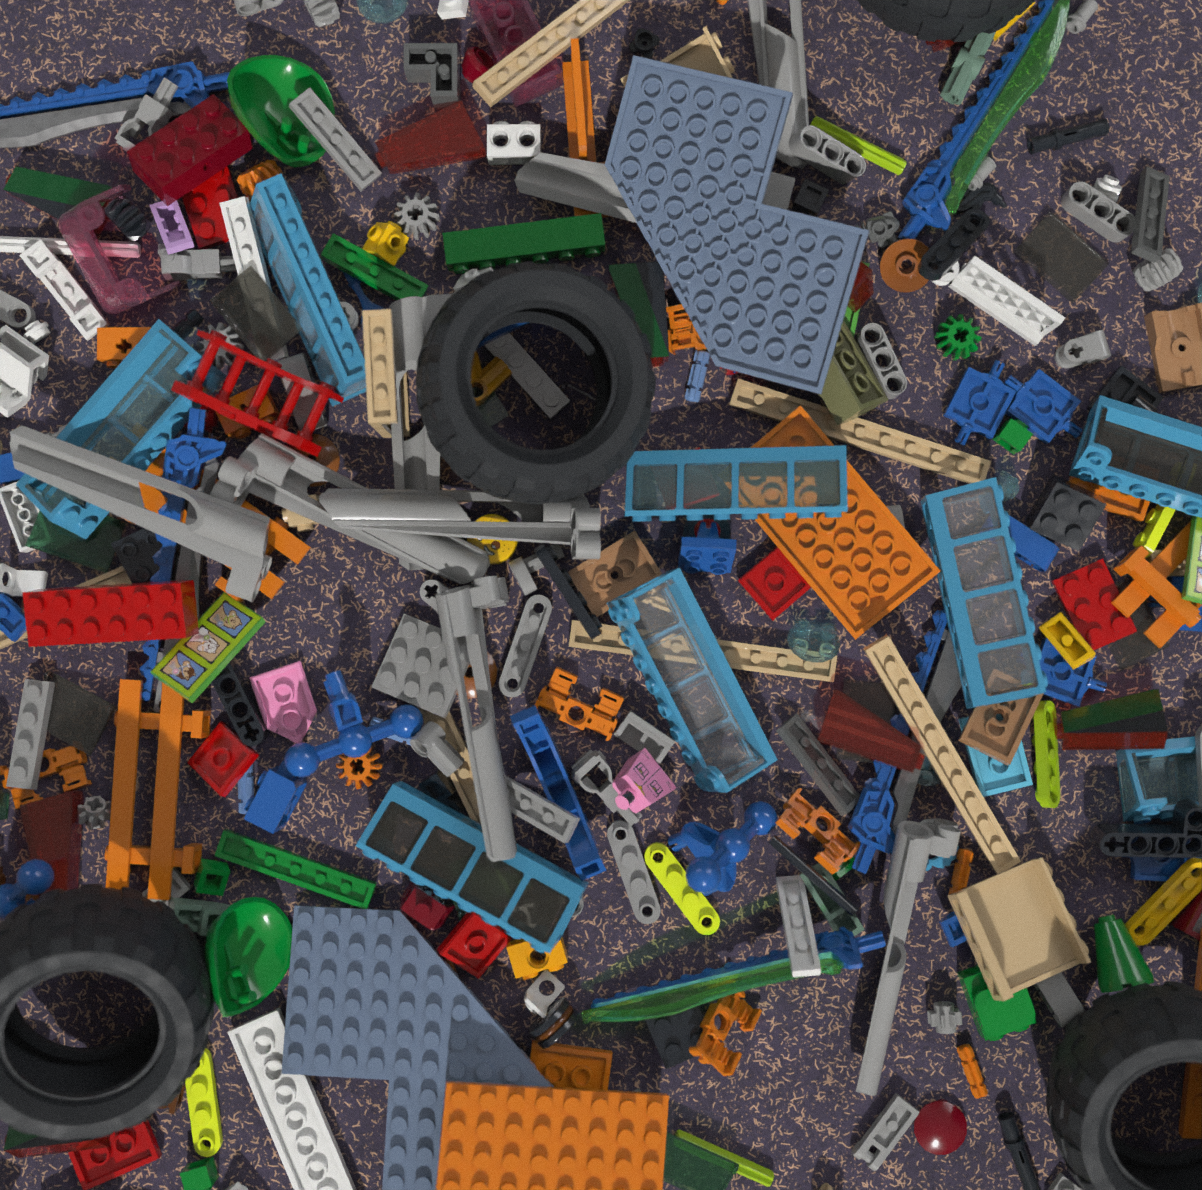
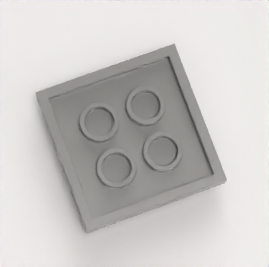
M403 614L372 684V688L446 719L458 691L448 669L441 628ZM461 660L463 676H465L469 663Z

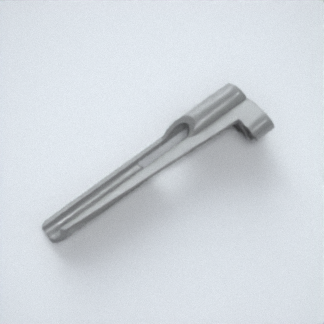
M747 0L759 85L793 92L776 158L791 167L803 169L808 163L796 157L789 148L791 137L804 127L809 126L801 0H790L792 38L768 25L766 0ZM803 138L804 143L808 145L807 140Z
M453 294L407 297L389 305L393 315L398 423L391 424L395 489L440 490V453L431 444L425 426L413 438L404 441L400 381L408 370L416 371L417 360L424 337L440 308ZM399 558V564L407 570H424Z
M20 426L9 432L11 434L10 448L15 469L231 567L232 570L226 585V593L250 602L255 600L261 586V581L265 579L272 563V557L265 554L270 517L25 426ZM139 482L188 500L195 508L197 514L195 522L185 524L145 509Z
M263 433L246 448L238 459L229 456L224 461L218 473V478L220 479L210 493L213 497L240 507L249 493L458 584L469 583L483 577L490 566L488 552L460 537L338 528L321 503L308 496L307 488L314 482L327 481L342 489L367 488Z

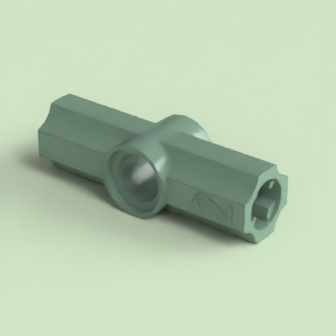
M996 32L977 34L972 40L966 41L964 47H961L954 60V64L950 68L952 71L940 94L944 101L958 105L962 103L972 80H975L986 59L984 56Z

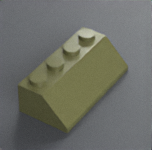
M844 320L822 395L819 394L828 407L830 416L837 425L849 422L889 400Z

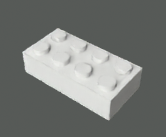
M17 482L0 488V501L20 552L28 553L58 541L51 522L15 485Z

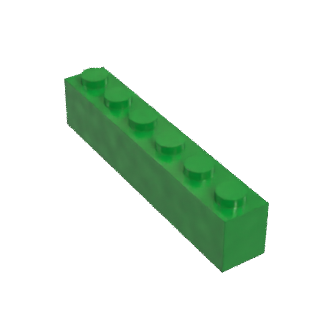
M601 213L442 233L446 265L448 270L453 271L455 274H464L471 268L480 267L481 270L492 267V269H495V265L506 264L507 267L509 264L527 261L543 264L551 258L568 261L574 259L575 255L583 254L587 258L600 256V252H605Z

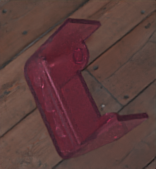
M118 185L91 197L62 214L58 221L59 230L101 308L109 314H119L181 286V283L176 281L148 294L143 284L137 279L127 278L120 281L93 232L94 229L103 224L105 219L101 203L132 190L130 185Z

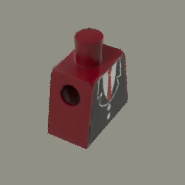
M411 881L400 898V909L432 931L442 927L457 903L450 898L443 899L433 892L434 889L425 884L421 886Z

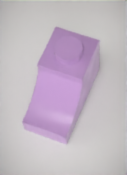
M177 200L168 207L163 201L149 205L168 255L194 247Z

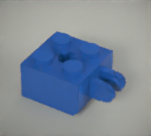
M284 760L281 765L269 769L268 772L264 771L257 782V786L260 788L256 796L252 795L245 805L244 810L247 813L244 819L272 834L284 828L307 785L305 777H297L288 772Z

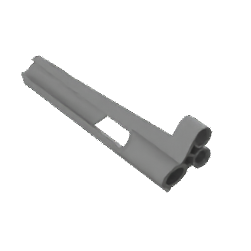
M540 152L518 170L517 176L514 179L520 193L636 223L605 164ZM771 172L763 204L787 210L795 178Z
M328 488L325 493L319 496V502L340 529L570 545L572 559H600V508H590L584 494L564 501L534 505L496 498L479 490ZM458 502H496L514 512L521 519V522L471 521Z
M488 576L473 580L474 583L439 592L435 597L448 669L458 691L486 853L492 862L515 858L517 845L496 729L482 609L506 606V603L509 602L505 577ZM461 660L466 661L472 666L482 721L481 724L475 727L472 726Z
M932 818L924 819L920 823L902 821L898 825L884 888V906L890 927V935L856 1092L870 1096L877 1094L907 959L904 945L917 885L924 881L929 854L944 858L956 855L961 830L958 829V824L953 821Z

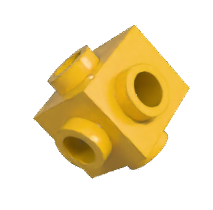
M376 222L369 229L368 239L362 249L395 266L398 258L406 250L405 245L409 237L401 232L402 228L394 222Z

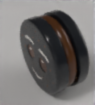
M561 997L548 1007L547 1016L542 1018L539 1015L528 1030V1034L535 1038L542 1049L549 1048L562 1038L579 1017V1012L569 1004L570 1002L565 997Z

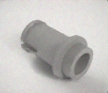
M1083 0L1074 14H1070L1067 17V30L1073 34L1084 31L1087 21L1098 9L1097 2L1095 0Z
M984 156L972 171H968L964 175V186L971 191H975L977 188L980 189L986 177L996 168V163L990 157Z

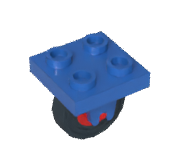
M714 514L703 515V520H687L683 529V537L681 538L678 568L691 574L698 573L699 571L711 572L715 575L731 573L736 553V540L730 539L731 530L728 521L714 520Z

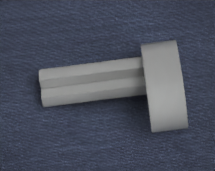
M559 544L551 545L558 557L557 560L565 557ZM536 553L523 560L519 557L508 563L525 596L537 590L530 574L544 566Z

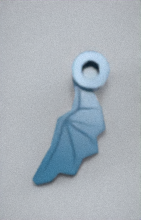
M956 855L950 856V858L936 856L935 858L928 859L926 871L930 870L932 866L942 869L945 866H950L951 861L956 859Z

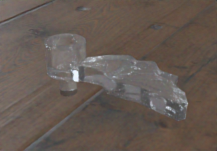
M801 710L799 712V717L804 722L811 721L812 725L818 730L827 731L833 718L824 715L816 717L808 710Z

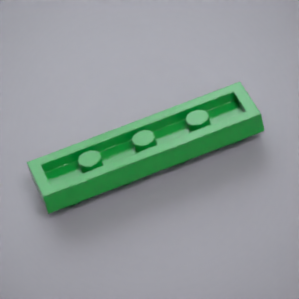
M334 233L320 255L321 260L396 301L413 296L424 297L429 286Z

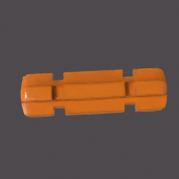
M958 849L956 857L958 863L955 862L951 880L953 887H950L948 895L967 887L971 869L969 863H972L974 855L971 850Z
M969 1044L958 1046L957 1052L959 1058L963 1060L961 1064L967 1081L970 1083L972 1095L977 1099L987 1096L988 1091L986 1085L982 1082L983 1077L977 1060L974 1057L975 1054Z

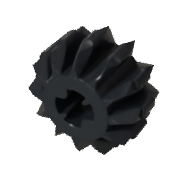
M124 195L113 198L104 208L105 215L130 241L135 242L142 238L151 228L147 218Z

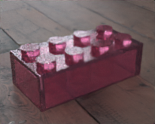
M469 0L471 15L495 65L542 30L528 0ZM554 58L509 93L515 107L563 85L562 71L556 59Z

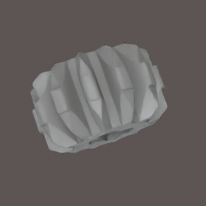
M303 0L308 13L318 27L328 26L340 18L339 8L335 0Z
M417 192L413 200L408 195H405V204L397 202V207L400 211L394 213L395 219L398 220L396 224L402 230L404 229L403 234L407 237L413 233L414 239L418 241L420 233L423 232L424 236L428 238L429 233L427 229L436 231L437 226L434 222L440 220L439 214L435 213L438 209L435 203L430 204L431 200L428 196L421 200ZM419 212L421 215L418 216V220H413V217Z
M1166 248L1162 250L1161 258L1153 263L1144 259L1134 268L1133 274L1136 282L1144 291H1151L1164 286L1172 281L1173 278L1179 276L1184 267L1178 254L1171 248Z
M218 323L215 329L212 325H208L209 334L211 330H215L227 336L226 342L244 350V346L238 343L241 341L242 336L239 333H235L234 327L231 325L225 327L223 323ZM205 339L204 341L197 342V346L202 348L199 352L202 355L209 343ZM219 348L212 364H216L218 369H223L225 363L231 367L233 363L231 359L236 356Z

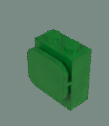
M978 965L957 972L978 1034L985 1041L999 1040L1007 1033L1025 1031L1030 1027L1029 1025L1037 1023L1035 1010L1027 988L1013 993L1014 997L1008 1000L996 1001L993 1000Z

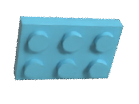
M997 714L996 719L998 721H1002L1003 716L1001 714ZM969 716L959 718L961 731H963ZM1022 741L1011 764L1008 766L965 744L974 782L983 797L1033 785Z

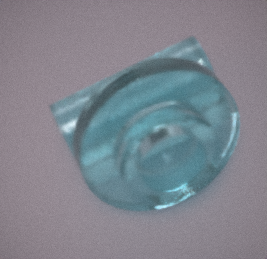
M1002 470L996 479L997 484L1001 485L1003 489V501L1005 502L1017 495L1019 484L1017 477Z

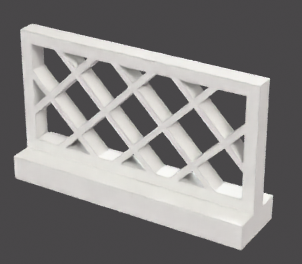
M976 256L962 266L959 274L948 286L1034 346L1040 342L1043 336L1061 325L1065 319L1064 316Z

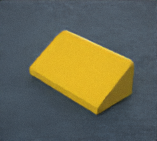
M1062 612L1039 626L1041 632L1073 670L1095 658V651Z

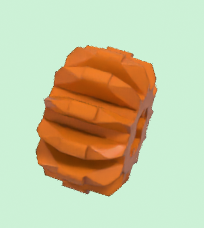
M266 160L241 173L237 182L242 193L251 200L256 184L280 173L283 175V172L275 160Z
M373 746L361 757L352 758L345 754L339 755L340 759L345 762L336 764V768H344V772L340 773L338 777L340 779L345 776L349 777L345 783L346 786H350L355 780L356 789H360L363 782L369 787L372 785L371 778L379 779L380 775L374 769L383 768V764L374 762V760L381 757L380 753L373 756L370 755L373 751ZM362 760V767L365 768V770L362 769L359 772H357L355 770L357 768V765L354 764V761L358 762Z

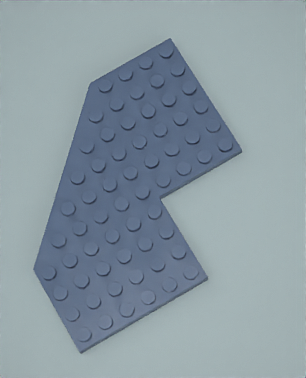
M633 55L605 166L692 321L699 337L708 350L715 366L822 395L869 230L763 204L793 98V92Z
M296 905L294 906L281 1074L389 1080L382 1190H436L446 1081L554 1086L548 1079L544 1078L536 1068V1065L514 1043L506 1030L489 1014L482 1002L465 986L457 973L441 958L433 945L421 931L416 929L402 910Z

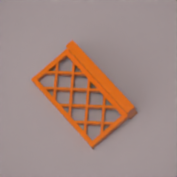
M579 38L570 39L571 62H562L569 157L596 162L589 61H580Z

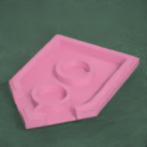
M301 661L250 677L249 679L266 729L294 743L302 742L317 713V709Z

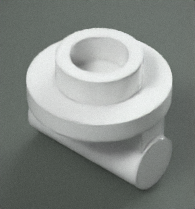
M1105 175L1104 178H1097L1093 188L1115 203L1122 190V187L1119 185L1120 181L1109 175Z

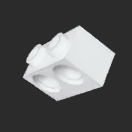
M497 121L493 124H487V158L489 165H525L541 152L540 124H535L531 121H523L520 124ZM501 138L508 141L504 146L495 145V142ZM527 138L534 140L531 146H524L521 142Z

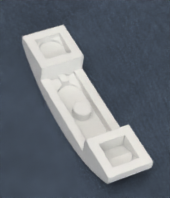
M38 240L19 255L34 275L52 293L70 316L71 322L87 341L97 334V328H105L109 325L92 299L43 240Z

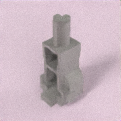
M163 78L153 98L145 94L134 118L125 121L115 136L116 143L121 145L123 150L127 152V150L135 146L129 139L131 136L137 139L145 123L150 125L148 128L149 136L166 126L173 113L167 107L178 86Z
M158 244L161 272L165 280L221 279L222 272H237L233 256H221L219 249L183 250L168 255L165 245Z
M590 749L587 753L585 752L571 766L573 769L571 771V778L586 791L597 793L613 813L618 811L631 826L634 823L636 824L643 815L640 812L633 813L630 808L622 810L616 805L615 798L619 794L612 786L614 779L612 778L611 769L605 760L606 757L600 750L593 752ZM596 764L608 778L599 788L585 775Z

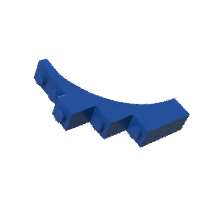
M536 705L511 715L512 724L527 751L547 799L580 818L569 842L565 843L580 880L583 881L607 871L588 819L562 762L555 740L548 727H546Z

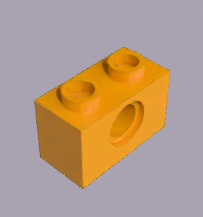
M562 937L550 954L545 951L546 956L542 960H536L531 956V952L534 949L530 946L531 943L522 938L509 941L506 946L516 979L523 977V980L531 979L538 976V972L546 969L549 972H554L564 968V964L568 963V955Z

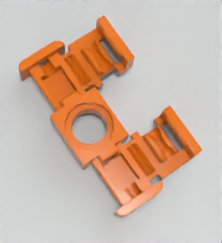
M682 304L666 307L670 322V329L667 330L669 352L676 355V350L695 347L698 351L705 350L706 347L694 328L692 321H690L687 312L675 314L685 311Z
M556 667L548 686L542 688L535 703L537 709L541 706L560 715L559 720L581 730L587 727L607 736L605 741H609L618 722L616 715L624 697L603 687L599 694L602 697L599 705L595 703L593 707L571 697V692L568 691L571 684L576 683L578 676ZM561 674V675H563V676H565V677H567V678L572 679V682L569 681V680H567V679H565V678L560 677L559 675ZM604 694L616 699L617 701L615 702L607 697H604ZM573 706L581 707L584 711L583 718L573 720L569 716L570 708Z
M73 740L74 745L57 751L55 749L44 750L43 757L48 759L49 767L45 772H40L39 780L59 773L60 776L64 777L65 784L62 785L64 792H71L91 785V780H87L84 766L80 765V763L85 764L87 762L83 743ZM3 765L0 766V775L5 777V780H2V785L6 789H11L16 809H23L44 801L43 797H39V794H36L32 789L6 787L9 768ZM80 780L79 783H76V784H74V785L68 786V784ZM30 797H33V798H34V799H31V800L22 802V800H25V799H27V798H30Z
M798 788L783 804L785 811L775 823L792 839L799 836L801 832L798 828L801 826L824 844V851L818 852L814 859L833 875L839 871V866L842 862H846L853 857L859 849L861 842L853 843L838 829L841 823L822 806H819L817 809L814 808L799 794L802 788ZM818 818L823 819L827 823V831H821L817 827L816 820Z
M734 981L721 983L724 988L717 1003L710 1004L700 1024L703 1031L696 1046L689 1047V1052L693 1056H699L698 1061L701 1064H711L723 1076H733L742 1054L732 1050L727 1051L728 1048H724L725 1044L720 1041H725L734 1021L740 1024L739 1028L743 1032L753 1031L762 1012L760 1008L753 1009L744 999H740L745 998L744 991ZM716 1015H718L721 1020V1026L719 1030L716 1028L714 1024V1018Z

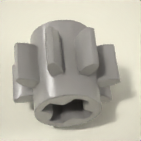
M100 795L90 798L86 797L84 805L77 806L79 824L85 823L89 830L100 827L104 828L105 821L110 820L111 801L105 802Z
M953 1002L933 1003L934 1010H927L928 1024H931V1027H935L937 1033L952 1034L956 1032V1025H962V1012L959 1011V1008H954Z

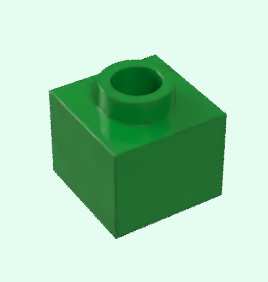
M1011 418L1002 424L992 440L1014 455L1023 449L1033 433L1027 430L1028 426L1024 422Z
M201 858L194 879L195 892L223 896L230 874L228 862Z
M213 1156L188 1163L180 1172V1177L184 1190L212 1189V1186L219 1178Z

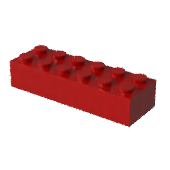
M194 580L47 588L22 592L28 647L178 639L199 634Z

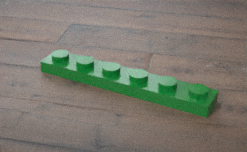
M228 829L223 830L214 855L362 909H368L377 882Z

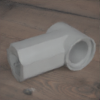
M428 721L410 740V745L417 754L422 757H428L448 777L463 764L465 759L445 739L446 734L444 730L435 722Z

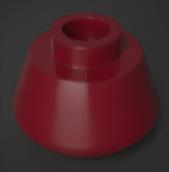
M469 47L461 64L462 74L469 82L473 83L477 78L495 66V63L481 48Z

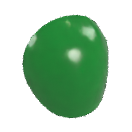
M278 55L251 57L238 63L231 69L227 78L231 106L238 119L262 147L278 160L292 167L307 166L318 160L325 153L326 150L289 108V103L310 87L335 117L332 95L323 78L315 70L293 58Z
M250 897L233 903L213 921L207 932L204 955L213 999L223 1017L240 1014L261 1003L275 990L290 966L292 926L285 913L275 903L265 898Z

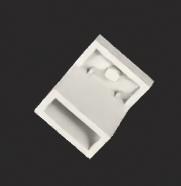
M5 325L0 328V413L8 418L27 404L31 398L32 387L38 378L42 381L46 378L49 355Z

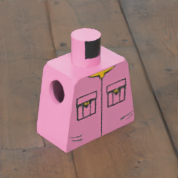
M646 748L630 757L612 782L613 788L619 794L615 798L616 805L622 810L630 808L633 813H638L677 788Z

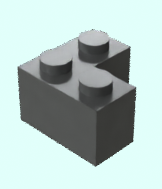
M404 43V72L408 83H430V96L434 108H460V53L458 44Z

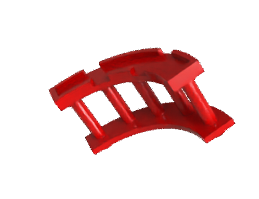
M198 330L196 335L209 342L192 380H188L187 384L175 380L171 391L197 404L211 408L216 413L257 432L263 433L275 440H281L296 449L318 457L322 447L312 442L314 438L312 434L328 399L343 402L344 398L335 393L336 388L323 381L318 385L282 370V364L270 358H267L265 362L226 342L227 336L215 330H211L210 334ZM221 348L236 357L219 394L215 393L214 397L202 392L204 389L202 384L218 349ZM247 361L265 371L248 408L245 407L241 411L229 405L231 402L229 397ZM276 375L292 382L293 385L277 420H273L272 424L259 419L260 414L258 411ZM303 388L318 393V396L302 431H298L296 435L288 432L289 427L286 425Z

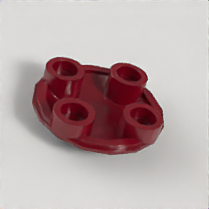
M940 1099L926 1104L919 1110L920 1113L913 1121L914 1134L917 1142L926 1151L935 1155H946L956 1151L963 1144L967 1135V1122L963 1112L956 1105L948 1100Z

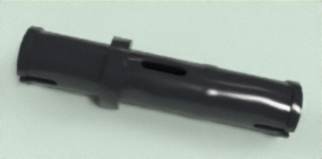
M1102 118L1101 120L1062 130L1052 129L1047 134L1029 137L1027 139L1028 152L1033 155L1049 149L1056 151L1065 145L1099 136H1106L1109 134L1108 120Z
M1013 1112L999 1114L997 1120L1005 1137L1003 1142L1005 1148L1010 1151L1023 1189L1041 1190L1025 1148V1137L1023 1134H1020Z

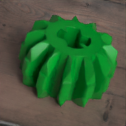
M959 314L956 320L953 316H949L946 318V323L941 322L938 325V329L941 332H937L934 338L942 340L936 345V348L941 349L944 347L946 349L943 352V357H947L952 353L953 361L958 360L960 355L962 358L967 359L970 356V352L974 353L978 350L976 343L980 342L982 337L975 334L980 330V326H971L973 318H969L964 322L963 314ZM956 334L957 336L960 334L962 336V340L958 339L956 341L954 335Z

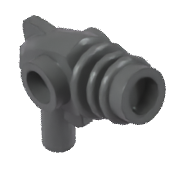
M891 211L881 216L866 219V227L863 221H861V228L869 230L868 238L871 243L878 242L879 247H885L898 241L895 232L899 229L900 222L897 218H894Z

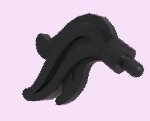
M986 182L983 183L980 189L977 188L975 191L962 186L960 194L965 199L959 205H955L952 211L954 213H964L969 209L980 210L985 201H991L996 206L999 204L1002 208H1006L1007 204L1003 201L1004 197L997 192L996 187Z

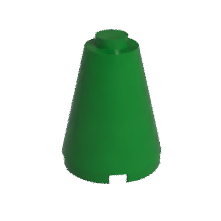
M1114 914L1098 917L1099 923L1094 924L1100 992H1115L1127 988V985H1132L1133 987L1144 983H1154V975L1122 919H1115Z

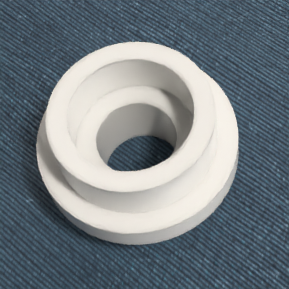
M36 320L24 328L26 333L23 337L27 340L29 339L32 344L37 343L51 333L47 328L49 325L47 322L40 323Z

